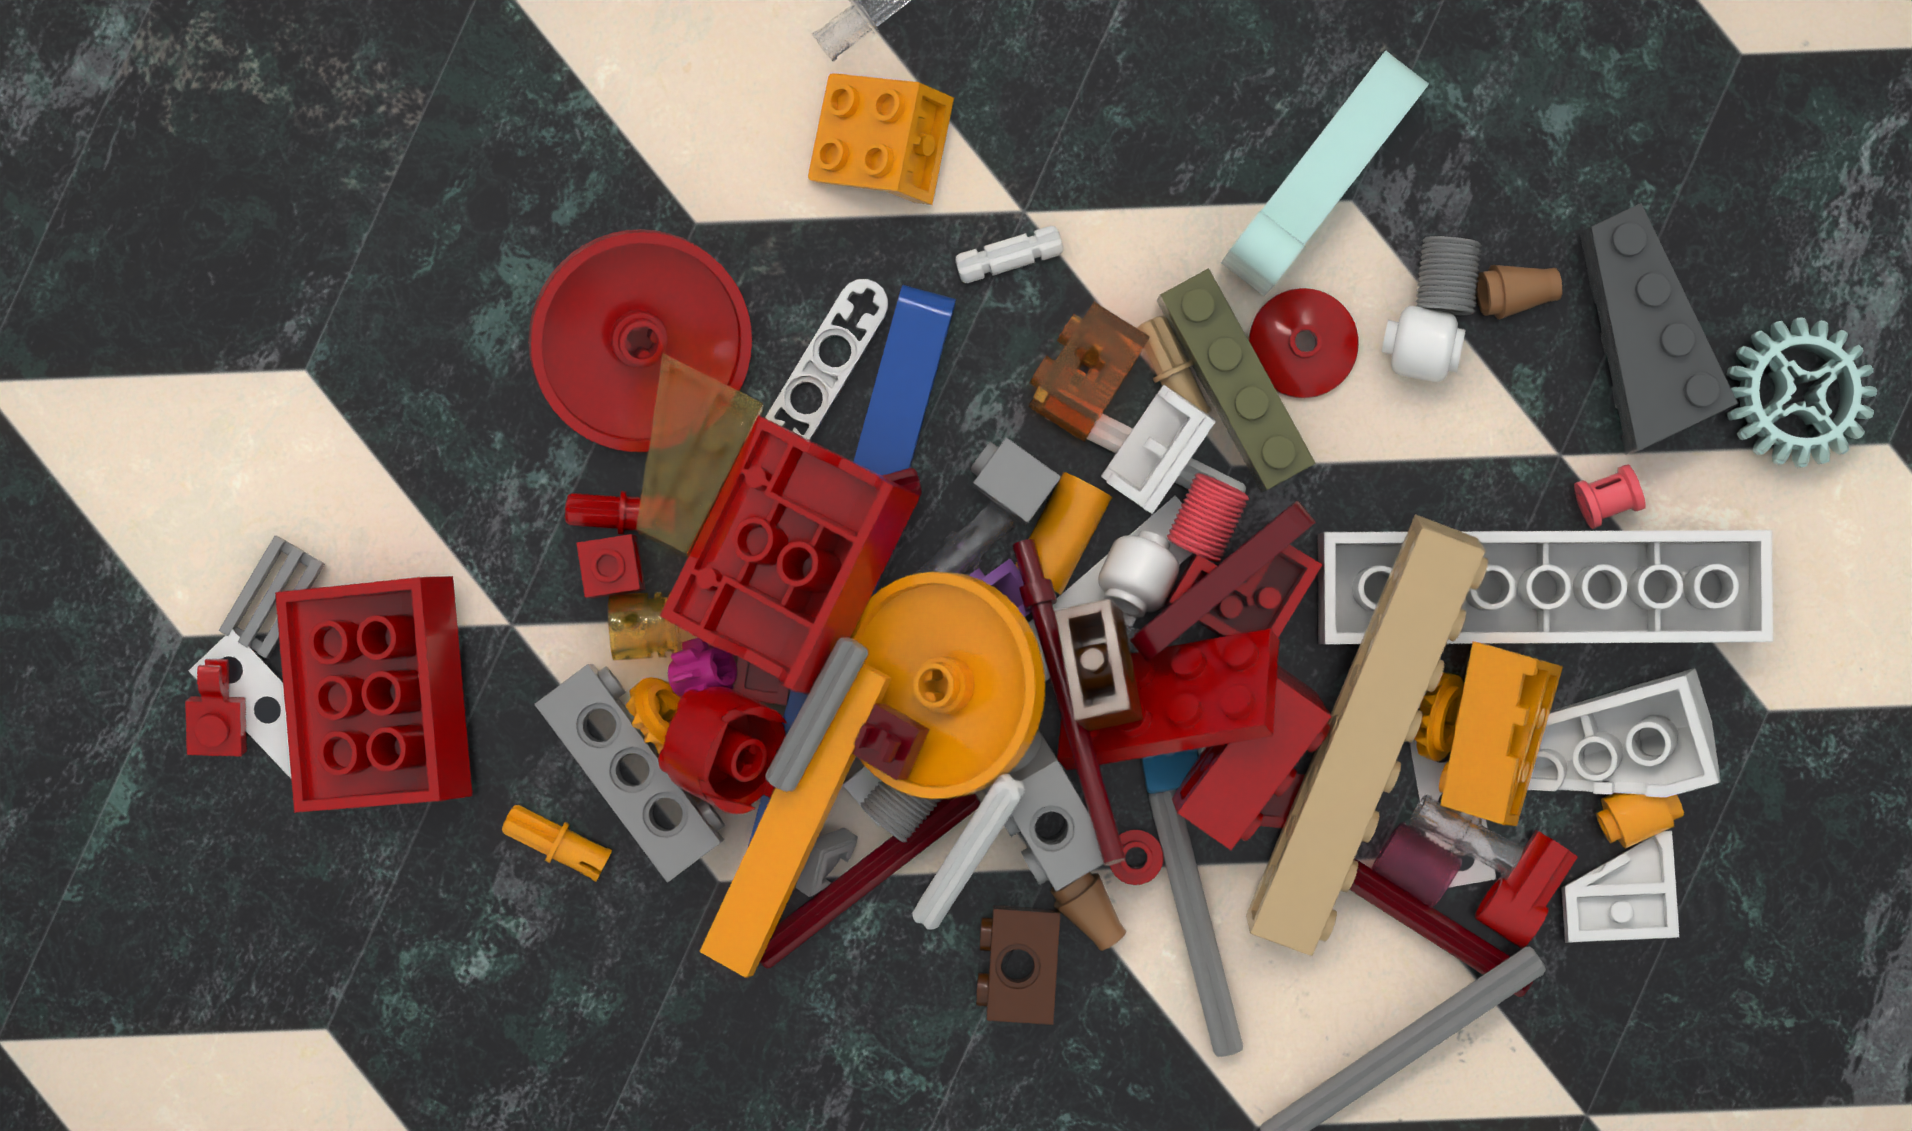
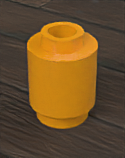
M1613 793L1601 799L1603 810L1596 813L1599 825L1610 843L1618 840L1625 849L1674 827V820L1684 816L1683 807L1677 794L1664 798L1646 797V795Z

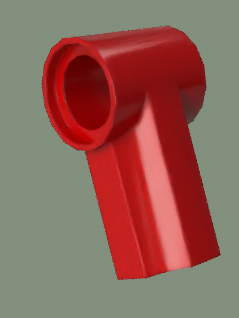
M1535 830L1505 878L1500 877L1486 893L1475 913V919L1519 948L1526 947L1542 926L1549 911L1546 905L1578 856L1555 840Z

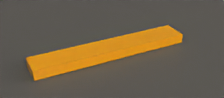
M863 663L797 787L788 792L775 788L700 949L702 954L745 978L754 975L856 757L852 754L855 749L853 744L862 723L867 722L874 704L881 703L892 680L890 676Z

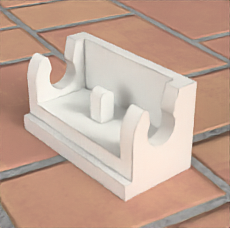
M1163 384L1101 477L1107 480L1106 482L1153 514L1216 421L1213 417Z

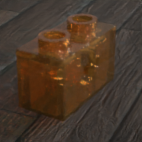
M1093 302L1084 318L1074 313L1057 339V342L1065 347L1056 360L1046 355L1029 382L1030 385L1037 388L1029 408L1085 442L1138 360L1150 336L1096 302ZM1082 364L1090 368L1087 374L1079 370Z

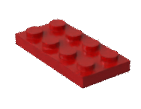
M1272 629L1165 647L1149 661H1146L1139 652L1131 653L1143 720L1089 731L1098 764L1102 765L1273 736L1279 639ZM1061 717L1057 760L1066 770L1076 769Z

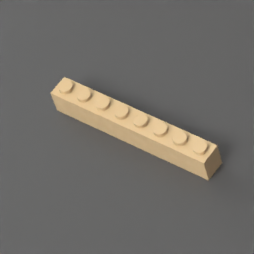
M1414 516L1331 713L1332 717L1327 722L1330 725V731L1323 743L1315 750L1247 911L1246 918L1250 934L1313 956L1319 940L1326 942L1329 939L1337 917V911L1333 910L1340 891L1347 893L1354 882L1358 869V861H1355L1354 858L1361 841L1368 843L1375 833L1379 821V812L1375 809L1382 792L1390 793L1398 779L1401 762L1397 761V757L1404 741L1411 743L1419 730L1422 721V711H1419L1418 708L1426 690L1433 692L1441 679L1444 661L1440 660L1447 640L1455 641L1462 630L1466 617V610L1462 609V605L1470 588L1477 590L1485 576L1488 558L1483 557L1486 551L1478 538L1421 516Z

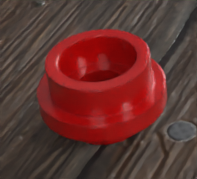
M1134 829L1121 833L1119 836L1125 856L1129 849L1139 847L1145 851L1146 861L1141 867L1132 868L1124 860L1109 865L1111 871L1120 881L1126 884L1142 885L1148 883L1158 875L1163 864V851L1160 843L1154 836L1143 830Z

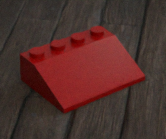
M453 576L416 577L275 592L294 813L433 802L471 797L472 785Z

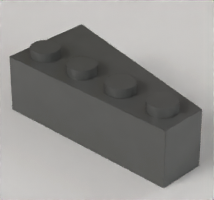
M1642 203L1582 232L1580 239L1593 301L1597 305L1602 330L1600 336L1604 354H1607L1613 382V387L1611 388L1615 407L1619 411L1625 455L1638 452L1738 404Z

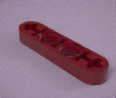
M1299 500L1295 501L1140 629L1129 641L1143 658L1149 661L1296 540L1316 521Z

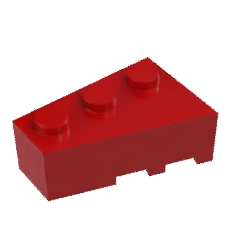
M1278 665L1273 736L1204 747L1172 797L1177 813L1229 850H1232L1240 839L1243 841L1250 839L1263 820L1264 815L1261 813V810L1273 794L1276 797H1280L1285 793L1297 774L1294 766L1306 750L1310 753L1314 752L1323 743L1330 731V725L1327 722L1332 716L1317 692Z

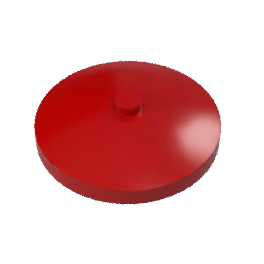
M643 229L625 230L604 235L584 244L566 257L551 273L543 285L532 311L528 339L532 370L542 394L554 412L574 431L599 445L628 452L658 451L683 444L697 437L718 421L731 406L744 383L750 363L752 348L751 323L745 301L738 286L724 267L708 252L696 244L670 233Z

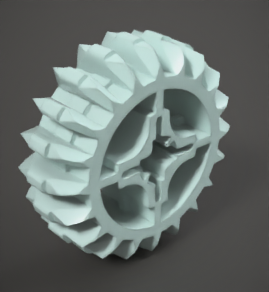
M1805 318L1794 319L1790 332L1783 321L1771 324V338L1763 331L1755 332L1751 338L1757 351L1743 346L1736 352L1738 358L1747 367L1732 366L1727 370V376L1741 382L1740 387L1731 388L1735 398L1740 400L1741 407L1732 409L1727 413L1729 420H1737L1744 417L1748 423L1737 433L1740 440L1748 439L1757 434L1759 438L1753 447V452L1756 455L1764 454L1774 445L1772 453L1773 463L1778 465L1784 464L1789 458L1790 453H1792V461L1797 468L1808 465L1810 453L1817 464L1829 462V447L1839 455L1848 452L1849 445L1843 434L1854 439L1861 438L1865 431L1854 419H1870L1874 414L1873 409L1861 404V398L1877 395L1876 387H1862L1860 379L1871 375L1874 368L1871 365L1857 368L1853 362L1862 355L1863 348L1857 345L1844 351L1842 346L1848 336L1844 330L1837 331L1827 340L1828 323L1822 320L1814 324L1810 334ZM1788 348L1808 350L1819 355L1827 363L1809 372L1803 370L1794 360L1788 362L1781 351ZM1768 364L1772 369L1769 372V376L1775 385V393L1772 400L1763 409L1759 388L1763 371ZM1818 379L1808 387L1809 390L1803 396L1805 401L1782 406L1792 399L1791 395L1797 390V384ZM1838 379L1840 403L1834 419L1831 420L1829 415L1832 413V410L1826 402V391L1829 385ZM1791 413L1800 417L1806 425L1813 424L1819 434L1812 438L1795 437L1781 431L1773 423Z

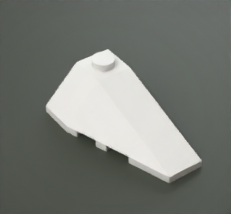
M1696 668L1550 711L1528 790L1593 792V794L1611 795L1613 793L1665 798L1720 783L1712 720Z

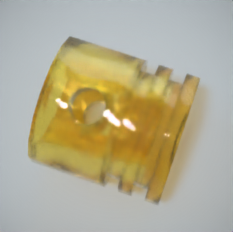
M655 592L654 598H650L649 593L609 595V638L614 661L653 658L654 653H658L659 658L667 657V652H672L673 654L681 651V628L660 617L668 597H664L663 592Z

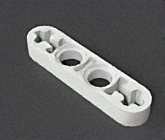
M857 279L849 283L842 290L766 415V419L784 427L786 425L785 421L776 420L780 410L784 409L794 421L809 425L804 435H801L795 427L792 432L812 440L885 320L888 312V298L884 289L879 284L869 279ZM868 290L875 294L873 304L879 309L874 316L865 313L859 320L856 329L866 331V334L861 341H858L848 329L835 326L833 323L837 316H841L848 323L855 309L854 305L849 302L850 297L853 294L862 297ZM831 336L842 337L851 346L849 360L840 367L827 366L821 361L819 356L821 344ZM802 383L814 384L822 392L823 401L821 407L812 414H801L791 404L793 390Z

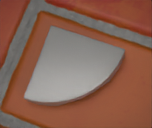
M841 828L818 837L797 881L796 888L808 897L825 889L831 883L825 878L840 859L846 862L849 861L856 846L858 836L846 828Z

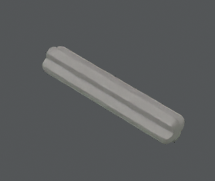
M845 637L840 638L835 644L766 772V780L771 785L786 792L792 791L797 787L868 655L867 648L861 643Z

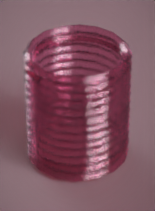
M1404 821L1397 826L1380 851L1372 866V872L1376 871L1377 875L1380 874V876H1384V879H1389V882H1393L1394 886L1398 885L1399 889L1403 888V892L1407 891L1408 895L1412 894L1413 898L1417 897V901L1421 900L1422 904L1433 908L1450 886L1463 860L1454 855L1453 852H1449L1448 849H1444V846H1440L1439 843L1430 840V837H1425V834L1416 831V828H1411L1410 824L1406 825Z

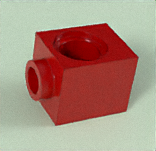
M628 534L576 543L585 598L593 599L646 590L638 537L636 535Z

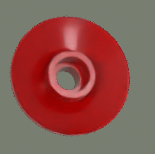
M1292 289L1276 295L1257 313L1249 333V342L1275 390L1290 397L1311 398L1333 390L1348 376L1357 358L1358 333L1352 316L1344 305L1333 296L1315 289ZM1306 331L1314 336L1315 347L1313 350L1304 352L1298 349L1295 343L1298 333Z

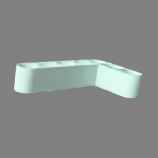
M1385 50L1267 204L1245 229L1221 263L1265 296L1305 247L1306 242L1407 114L1429 83Z

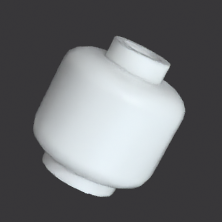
M1408 306L1402 311L1399 322L1388 320L1382 353L1392 354L1391 366L1396 374L1440 382L1445 379L1449 371L1457 372L1466 330L1458 328L1457 319L1451 313L1418 306Z
M1140 531L1138 536H1122L1116 539L1098 577L1099 586L1105 593L1104 599L1110 598L1124 614L1133 617H1143L1146 612H1155L1165 605L1179 574V562L1168 551L1170 547L1169 542L1149 531Z

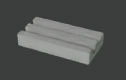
M274 536L219 631L229 636L233 629L240 637L238 640L240 644L245 647L249 646L266 659L270 658L279 643L278 619L274 622L264 641L257 639L255 636L276 602L275 592L283 591L299 562L307 566L294 590L311 589L325 563L279 536ZM281 552L287 554V559L245 630L238 627L239 623Z

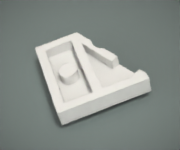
M1663 831L1648 838L1562 887L1565 943L1679 937L1672 831Z

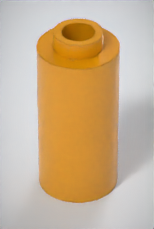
M1063 472L1029 539H1034L1045 579H1051L1054 591L1059 595H1062L1112 499V496L1066 472Z

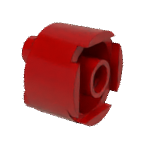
M722 686L710 687L701 691L691 689L683 694L678 702L677 712L670 722L664 740V747L659 754V767L668 774L675 785L727 813H747L756 809L751 804L763 795L769 798L772 797L776 787L766 780V772L786 737L783 723H787L779 712L733 689Z

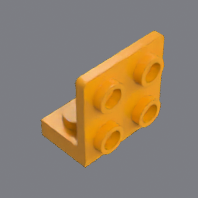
M830 74L827 80L808 173L809 180L823 184L886 191L914 203L932 205L954 98L920 82Z

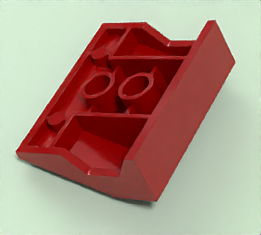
M758 415L663 607L660 617L706 643L761 668L777 677L782 685L788 689L809 694L837 641L840 638H851L920 496Z

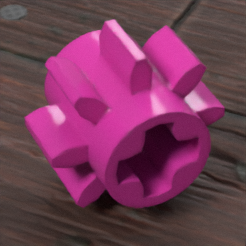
M699 638L682 642L683 651L671 655L672 661L668 667V679L672 690L680 698L691 689L701 691L715 686L733 689L732 684L737 677V666L731 653L716 648Z

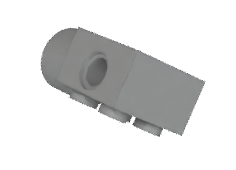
M1038 729L1025 755L1008 773L1013 780L1022 782L1025 792L1004 826L1011 837L1021 831L1030 846L1021 851L1028 867L1039 885L1050 880L1057 892L1104 863L1090 814ZM992 785L984 789L986 794L988 793ZM1050 811L1062 814L1064 825L1057 835L1043 837L1035 832L1036 821L1043 813Z

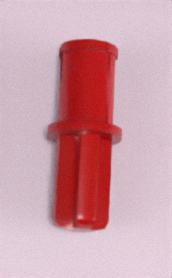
M621 491L620 497L571 493L566 499L565 520L567 524L575 526L617 528L618 534L621 535L624 534V530L673 534L676 499L626 496V491Z

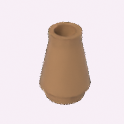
M1491 265L1488 271L1479 272V277H1477L1479 282L1476 283L1478 286L1476 288V296L1482 314L1485 316L1494 315L1499 320L1546 302L1558 301L1562 296V280L1556 268L1538 269Z
M1089 872L1057 892L1052 887L1050 892L1056 899L1054 907L1088 936L1100 951L1110 948L1126 934V930L1117 917L1098 873L1092 874Z

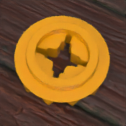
M1443 672L1436 689L1433 692L1426 691V695L1423 696L1420 703L1419 711H1422V721L1414 739L1417 741L1418 754L1433 761L1444 759L1452 749L1454 730L1464 689V682L1460 676Z
M649 677L642 679L629 690L631 698L627 702L626 707L635 717L631 725L641 730L644 735V743H653L660 754L664 747L667 729L670 725L668 722L672 721L677 712L680 697L672 690L670 683L662 679Z

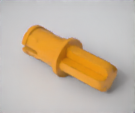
M514 805L511 808L502 826V831L505 835L547 855L546 862L550 863L554 859L591 878L595 882H597L612 852L611 849L605 848L569 830V823L565 822L563 826H560L521 805Z

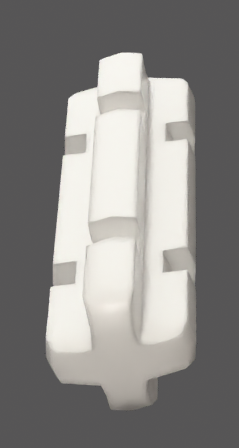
M1048 226L1035 230L1034 236L1027 237L1025 233L984 246V251L981 252L973 249L960 253L956 256L955 262L960 279L963 283H970L983 279L985 277L984 274L991 272L993 276L1033 264L1035 262L1034 259L1041 257L1043 261L1059 256L1063 252V244L1055 226Z

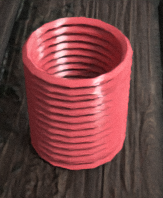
M1197 473L1194 474L1195 478L1192 479L1193 483L1190 484L1189 493L1185 494L1187 498L1183 499L1182 508L1178 509L1180 513L1176 514L1177 518L1174 519L1175 523L1172 524L1173 528L1169 529L1170 534H1167V538L1172 543L1191 553L1214 562L1221 561V556H1224V549L1230 543L1229 539L1232 538L1231 534L1234 533V528H1237L1236 524L1239 523L1238 519L1241 518V513H1244L1243 508H1246V501H1249V497L1244 492L1224 482Z

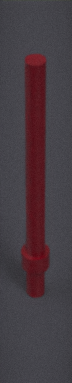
M1034 539L1022 540L1012 546L1023 581V586L1019 588L1025 611L1032 612L1104 865L1116 864L1126 860L1090 733L1077 723L1074 718L1058 625L1053 605L1057 603L1051 579H1045Z

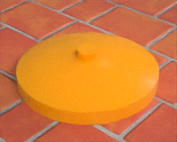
M918 573L898 579L875 593L869 599L852 633L851 639L856 640L867 648L868 655L864 661L865 664L892 678L881 703H886L930 730L907 780H895L861 759L860 761L873 775L885 784L898 791L920 798H954L970 795L993 785L1000 775L1008 774L1022 759L1035 737L1041 720L1045 700V674L1041 652L1031 627L1015 604L1003 593L982 580L959 573Z

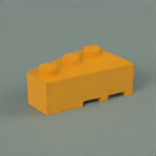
M1473 641L1459 714L1454 730L1450 760L1445 764L1440 776L1439 792L1443 793L1440 806L1502 825L1517 826L1563 666Z

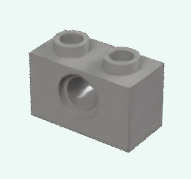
M1007 437L999 447L990 441L971 467V472L978 476L973 482L972 488L1024 526L1028 524L1061 478Z

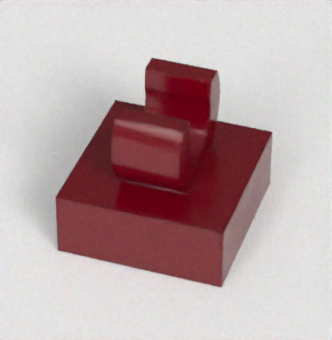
M886 703L874 704L867 722L862 723L854 741L855 749L852 754L895 780H907L930 729Z

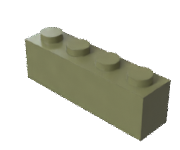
M1208 268L1160 294L1157 299L1159 307L1167 318L1188 360H1192L1194 371L1261 493L1316 464L1210 269Z

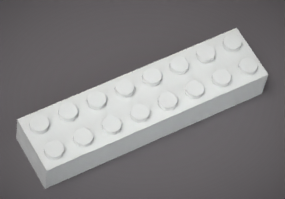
M1772 530L1463 532L1479 539L1486 551L1483 557L1488 558V566L1482 583L1477 590L1469 589L1462 605V609L1466 610V617L1459 636L1455 641L1447 640L1446 644L1473 643V641L1479 643L1773 642ZM1323 532L1318 534V562L1323 564L1318 572V644H1361L1408 532Z

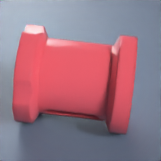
M1629 464L1618 467L1617 473L1588 484L1586 481L1581 480L1574 484L1579 508L1585 521L1592 529L1600 527L1603 519L1632 509L1635 512L1645 509L1643 491L1634 470Z

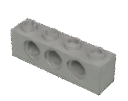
M587 664L534 705L668 883L724 840L718 830L724 827L725 824L711 804L704 800L697 804L690 793L675 785L668 774L661 770L658 762L659 753L656 747L651 742L644 743V735L641 730L631 725L635 717L630 714L619 699L626 691L611 670L606 666L598 671L594 664ZM596 709L609 711L616 722L614 734L606 741L595 739L587 728L588 718ZM629 753L641 755L649 765L648 777L642 784H630L623 779L620 773L621 761ZM671 798L680 805L682 820L676 828L666 829L655 822L653 807L659 799Z

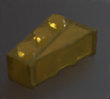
M663 353L636 529L639 535L688 559L757 416H762L764 413V406L762 402Z

